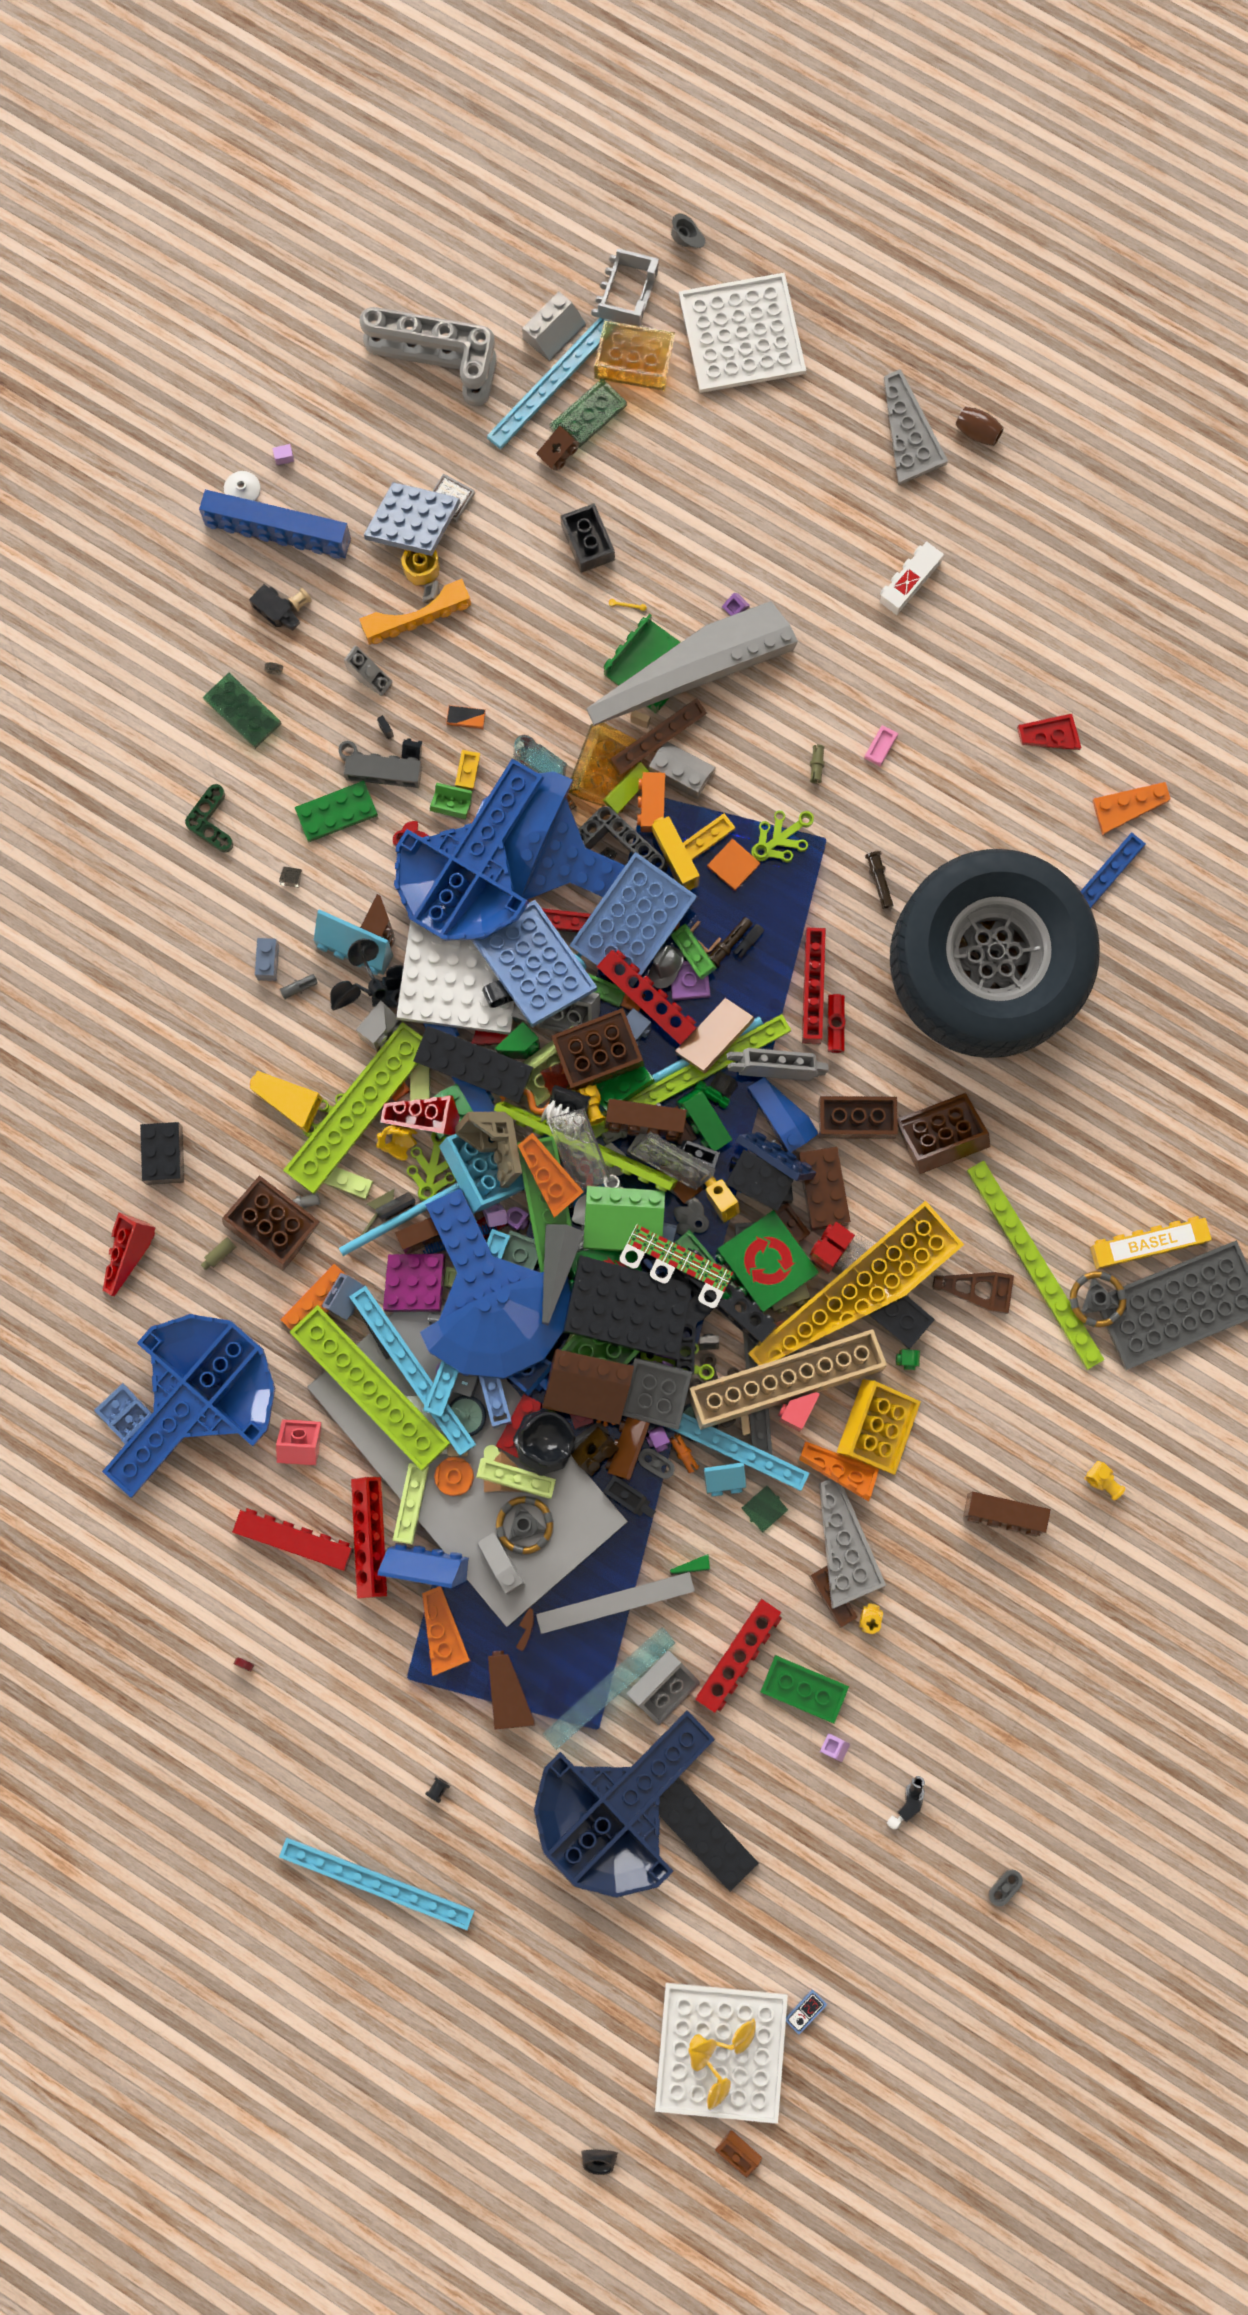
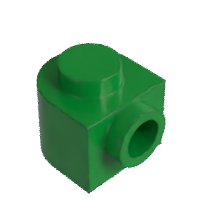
M899 1350V1354H896V1365L904 1366V1370H916V1367H920V1351Z

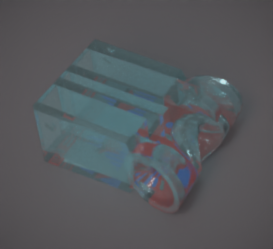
M520 735L516 738L514 742V760L537 773L555 771L565 776L566 762L541 744H537L529 735Z

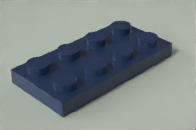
M747 1133L738 1136L737 1143L793 1180L814 1179L817 1172L811 1169V1165L798 1161L794 1154L783 1151L782 1147L775 1142H769L762 1133Z

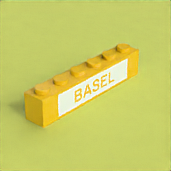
M1199 1216L1187 1219L1188 1222L1185 1223L1180 1221L1171 1222L1169 1227L1162 1228V1225L1151 1227V1231L1148 1232L1138 1230L1132 1232V1236L1125 1237L1124 1234L1114 1236V1240L1106 1242V1239L1094 1241L1095 1244L1090 1249L1096 1270L1208 1243L1212 1239L1206 1218L1199 1219Z

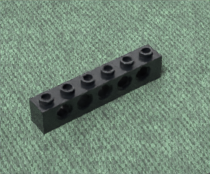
M688 1247L687 1250L701 1256V1254L698 1251H696L695 1249L691 1250ZM677 1268L674 1269L682 1279L689 1284H693L692 1287L699 1294L701 1293L705 1282ZM729 1281L724 1292H727L730 1298L723 1299L721 1297L715 1308L756 1345L760 1346L776 1328L775 1320L770 1315L763 1314L755 1302H750L745 1298V1293L739 1288L735 1289L731 1285V1281ZM707 1290L704 1293V1298L709 1303H712L716 1300L717 1295L715 1291ZM735 1305H742L745 1311H736ZM750 1318L758 1319L759 1325H752Z

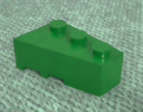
M694 1089L676 1101L680 1109H686V1118L691 1123L690 1126L694 1133L698 1134L702 1139L700 1141L702 1146L716 1151L732 1141L731 1136L703 1091Z

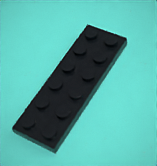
M429 1026L426 1027L413 1060L418 1064L518 1103L521 1102L534 1069L532 1066Z
M679 1777L659 1797V1816L730 1892L759 1864Z

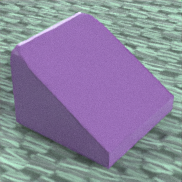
M733 593L722 607L732 616L747 610L750 605L739 593Z

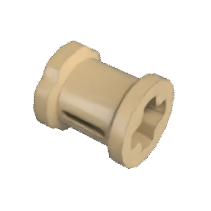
M303 588L299 589L300 592L295 596L287 599L296 612H299V608L307 602H312L310 596Z

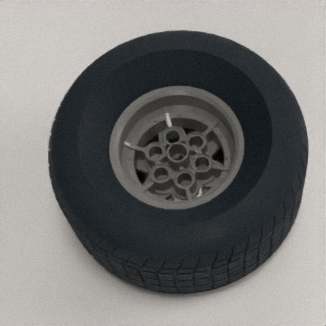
M986 849L958 856L950 860L949 863L946 862L934 870L917 887L903 908L896 922L890 945V971L898 999L910 1019L923 1033L940 1045L961 1054L982 1058L1007 1057L1026 1052L1042 1044L1065 1027L1078 1014L1088 999L1096 980L1100 958V943L1096 921L1087 900L1068 876L1049 862L1028 853L1008 849ZM985 921H996L990 930L986 929L980 923ZM1015 930L1022 937L1024 943L1013 941ZM997 933H1003L1006 937L1005 941L998 940ZM978 935H984L987 939L986 943H981L978 940ZM963 936L967 943V946L959 948V944ZM1008 949H1015L1017 956H1010ZM970 952H976L979 955V960H973L970 957ZM1027 964L1020 978L1016 966ZM1002 965L1009 968V974L1002 973ZM983 967L988 968L990 976L983 975L981 969ZM964 971L971 972L970 978L965 974ZM993 983H996L1001 989H990Z

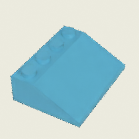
M319 909L314 933V942L317 948L324 952L329 950L334 953L335 957L344 960V958L348 959V950L355 941L362 938L373 940L379 947V953L375 959L367 961L373 974L378 975L380 973L384 975L393 957L388 940Z
M456 1134L446 1137L439 1147L473 1214L490 1208L525 1190L522 1174L508 1188H501L500 1181L497 1179L498 1168L497 1163L494 1161L495 1152H480Z

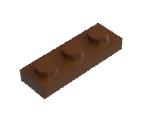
M827 1566L809 1576L839 1628L858 1618L849 1602L832 1609Z

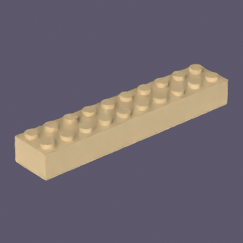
M872 1329L691 1387L688 1390V1397L699 1428L702 1430L881 1372L887 1364Z

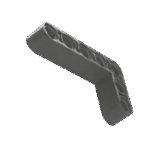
M608 806L599 808L579 828L585 847L590 850L609 832L631 854L636 852L641 855L643 851L648 850L649 853L642 857L653 865L661 862L662 865L658 868L664 873L668 870V865L663 856ZM610 815L609 819L603 820L604 816ZM618 827H623L620 832H616ZM597 828L596 832L590 833L591 829ZM631 839H636L634 843L628 844Z

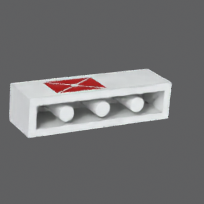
M928 542L923 546H918L914 552L915 556L904 563L902 567L904 569L900 573L897 572L891 579L892 583L889 587L886 585L880 592V603L895 615L899 614L943 560L944 554Z

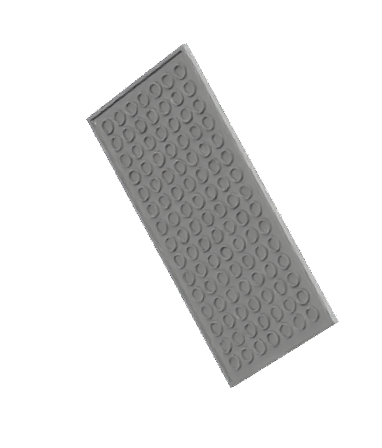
M443 1304L441 1311L394 1312L388 1319L432 1382H434L437 1374L436 1367L442 1360L429 1353L420 1332L430 1326L428 1322L430 1313L442 1314ZM371 1332L356 1344L406 1397L417 1396L392 1358L385 1359ZM325 1371L307 1388L397 1496L402 1499L409 1463L414 1462L334 1378ZM500 1379L511 1417L522 1397L507 1379ZM479 1380L474 1397L479 1399L485 1407L486 1422L479 1433L471 1436L476 1446L468 1451L467 1457H459L471 1465L474 1472L473 1484L468 1492L461 1496L453 1497L441 1492L435 1483L434 1474L436 1467L444 1459L448 1458V1455H439L429 1465L418 1521L446 1554L456 1552L461 1553L462 1557L469 1558L467 1580L506 1627H508L628 1521L588 1474L578 1466L572 1456L567 1461L565 1468L544 1475L556 1479L551 1499L527 1492L484 1493V1480L476 1478L480 1460L484 1458V1449L488 1445L496 1446L507 1425H501L493 1429ZM452 1391L450 1398L448 1400V1405H450V1403L455 1398L462 1395L456 1394ZM503 1413V1416H494V1422L507 1419V1415ZM498 1448L499 1452L502 1451L520 1469L536 1473L520 1463L519 1459ZM520 1496L534 1497L542 1501L550 1510L553 1518V1532L549 1542L542 1549L531 1554L514 1553L503 1545L525 1582L521 1587L506 1594L477 1542L494 1532L497 1535L496 1519L499 1511L508 1501ZM522 1503L521 1505L546 1529L542 1511L536 1506ZM517 1505L504 1517L503 1527L508 1540ZM545 1532L511 1543L529 1547L536 1544Z

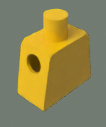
M711 1175L703 1181L707 1187L705 1189L707 1198L723 1223L740 1213L737 1199L722 1179L716 1181L714 1176Z

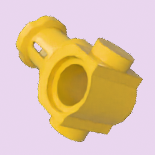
M589 1085L586 1088L575 1090V1092L591 1097L587 1112L590 1120L588 1122L589 1125L594 1126L603 1122L605 1116L601 1114L598 1107L601 1098L597 1086Z
M1097 1461L1084 1478L1092 1487L1107 1491L1114 1501L1125 1492V1487L1123 1485L1120 1486L1114 1480L1112 1469L1104 1462Z
M871 1603L868 1604V1607L863 1606L859 1627L862 1628L863 1632L869 1634L879 1632L883 1617V1610H880V1606Z

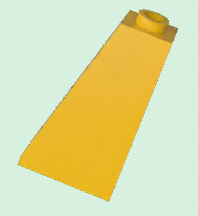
M670 817L656 819L654 824H652V832L675 881L688 890L698 887L700 875Z
M257 1071L250 1080V1089L304 1132H309L323 1100L318 1092Z

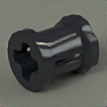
M435 1776L433 1785L429 1791H426L425 1795L440 1803L445 1790L450 1788L451 1785Z

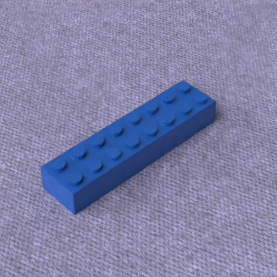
M205 489L199 507L204 524L208 528H219L228 533L236 532L248 538L253 536L265 542L274 541L282 546L291 545L299 550H312L316 554L324 553L336 559L340 557L346 558L351 541L348 524L345 522Z

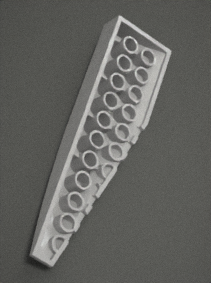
M772 601L705 625L593 703L586 710L595 726L791 652L795 649L798 640L790 624Z

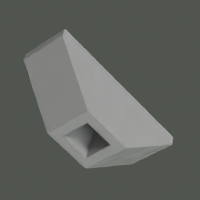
M356 645L344 659L347 670L359 682L381 696L393 682Z

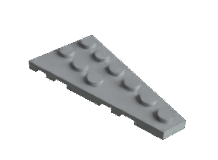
M901 369L884 376L898 485H901L947 465L948 460Z
M828 1479L819 1483L831 1606L833 1609L884 1587L886 1584L844 1487L832 1479Z

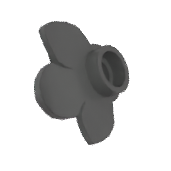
M692 1199L689 1207L680 1206L674 1208L675 1218L679 1222L676 1233L684 1235L688 1230L692 1234L694 1232L703 1233L708 1229L709 1220L704 1215V1207L699 1201ZM696 1221H701L702 1226L698 1227Z

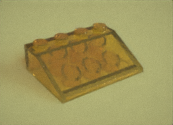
M604 320L594 365V379L665 391L675 332Z
M604 722L595 726L591 724L571 779L574 781L568 793L602 807L607 806L603 800L634 767L632 766L623 774L618 775L609 759L635 742L636 739Z

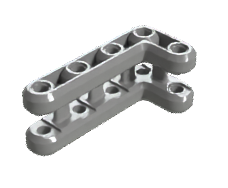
M378 307L367 308L361 313L360 327L364 332L363 341L368 352L379 356L459 369L460 378L463 383L462 393L464 400L472 406H481L488 401L497 364L494 350L495 338L493 332L488 327Z

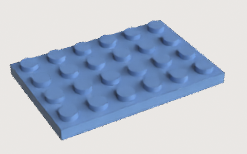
M635 852L569 946L596 965L611 950H620L626 956L625 961L628 964L634 963L640 969L639 974L642 976L698 896ZM622 964L617 965L615 968L618 975L625 973V967ZM633 977L630 979L629 984L632 988L637 983L638 978Z
M536 900L527 905L516 922L485 939L472 940L532 1027L597 991V986Z

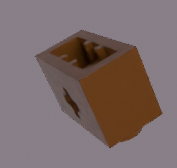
M559 426L536 454L551 469L557 471L566 464L567 458L578 450L580 442L565 428Z

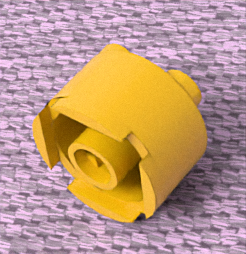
M436 549L432 556L404 550L401 558L403 571L406 578L414 585L429 584L439 576L440 564Z

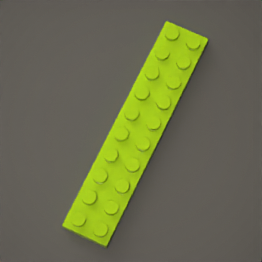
M402 1022L283 1171L312 1194H315L381 1112L384 1103L389 1102L416 1068L418 1063L413 1060L422 1036Z
M506 1101L496 1103L494 1111L507 1113L512 1119L516 1120L515 1124L522 1127L529 1126L533 1128V1132L539 1135L555 1136L557 1143H567V1147L574 1151L582 1150L586 1152L585 1155L589 1158H600L603 1160V1164L609 1167L617 1166L621 1168L620 1171L630 1176L635 1174L639 1176L638 1180L644 1183L652 1182L656 1184V1188L666 1192L673 1189L678 1182L677 1179L583 1136L578 1135L575 1137L574 1132L568 1134L567 1129L561 1131V1126L554 1128V1123L547 1125L546 1120L541 1122V1117Z
M318 1305L290 1331L294 1338L422 1472L451 1444Z

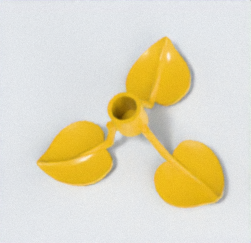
M754 2018L743 2024L735 2032L732 2045L716 2042L714 2039L707 2040L700 2034H696L690 2042L688 2051L692 2069L700 2071L707 2065L717 2078V2083L710 2088L707 2097V2107L710 2111L727 2097L731 2088V2082L728 2078L722 2080L721 2076L709 2062V2059L717 2046L734 2050L736 2054L745 2051L755 2035L756 2022Z

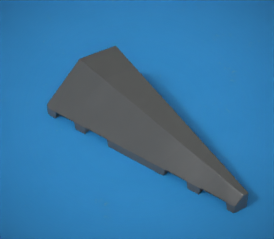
M547 1224L545 1227L542 1324L547 1326L584 1235V1231L566 1224Z

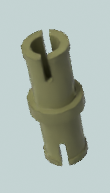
M817 744V748L816 745H813L812 760L810 761V782L817 784V780L818 783L822 782V768L825 766L823 761L825 747L823 745Z

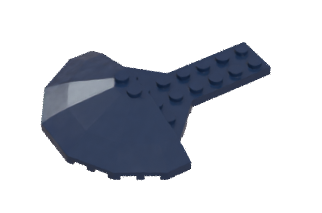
M686 1710L631 1767L574 1766L560 1751L543 1769L533 1809L543 1855L576 1888L614 1898L658 1888L673 1872L672 1868L660 1857L659 1797L700 1756L715 1738Z

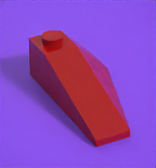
M118 1212L111 1236L115 1237L113 1248H109L111 1263L106 1267L103 1291L115 1297L149 1248L155 1236L156 1227L143 1220Z

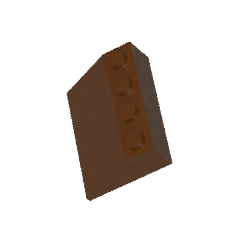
M623 1008L551 1035L572 1091L586 1088L589 1085L594 1086L645 1066Z
M966 1093L897 1119L898 1129L919 1174L990 1147L989 1132Z
M260 1175L222 1217L223 1225L282 1271L296 1257L320 1223L319 1220Z
M555 1349L542 1408L620 1425L634 1366Z

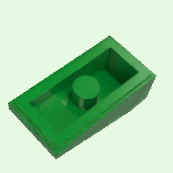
M706 1554L670 1570V1573L707 1571L710 1569L709 1555Z

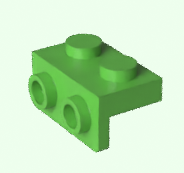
M436 783L430 811L466 820L472 803V791Z

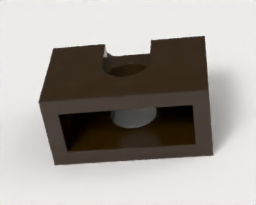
M597 1427L572 1452L571 1456L581 1469L593 1476L601 1467L600 1463L605 1458H610L619 1447L610 1435ZM594 1444L595 1447L587 1453L588 1448Z

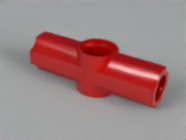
M828 995V1052L831 1053L845 1051V995ZM833 1020L840 1021L841 1026L834 1027L831 1024V1022Z

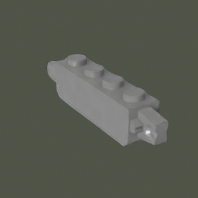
M747 1048L743 1052H729L727 1054V1060L738 1061V1063L728 1064V1070L739 1072V1075L811 1081L814 1077L826 1075L829 1071L828 1064L817 1062L816 1055L812 1053Z

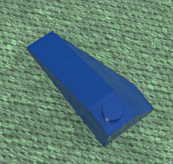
M765 1077L748 1086L749 1091L785 1152L791 1153L819 1134L809 1116Z

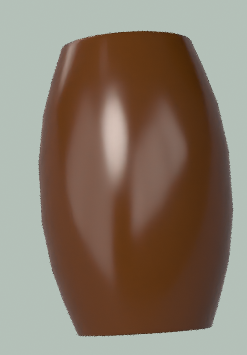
M964 407L956 421V426L963 434L985 445L994 446L1004 430L1001 423L992 415L972 407Z

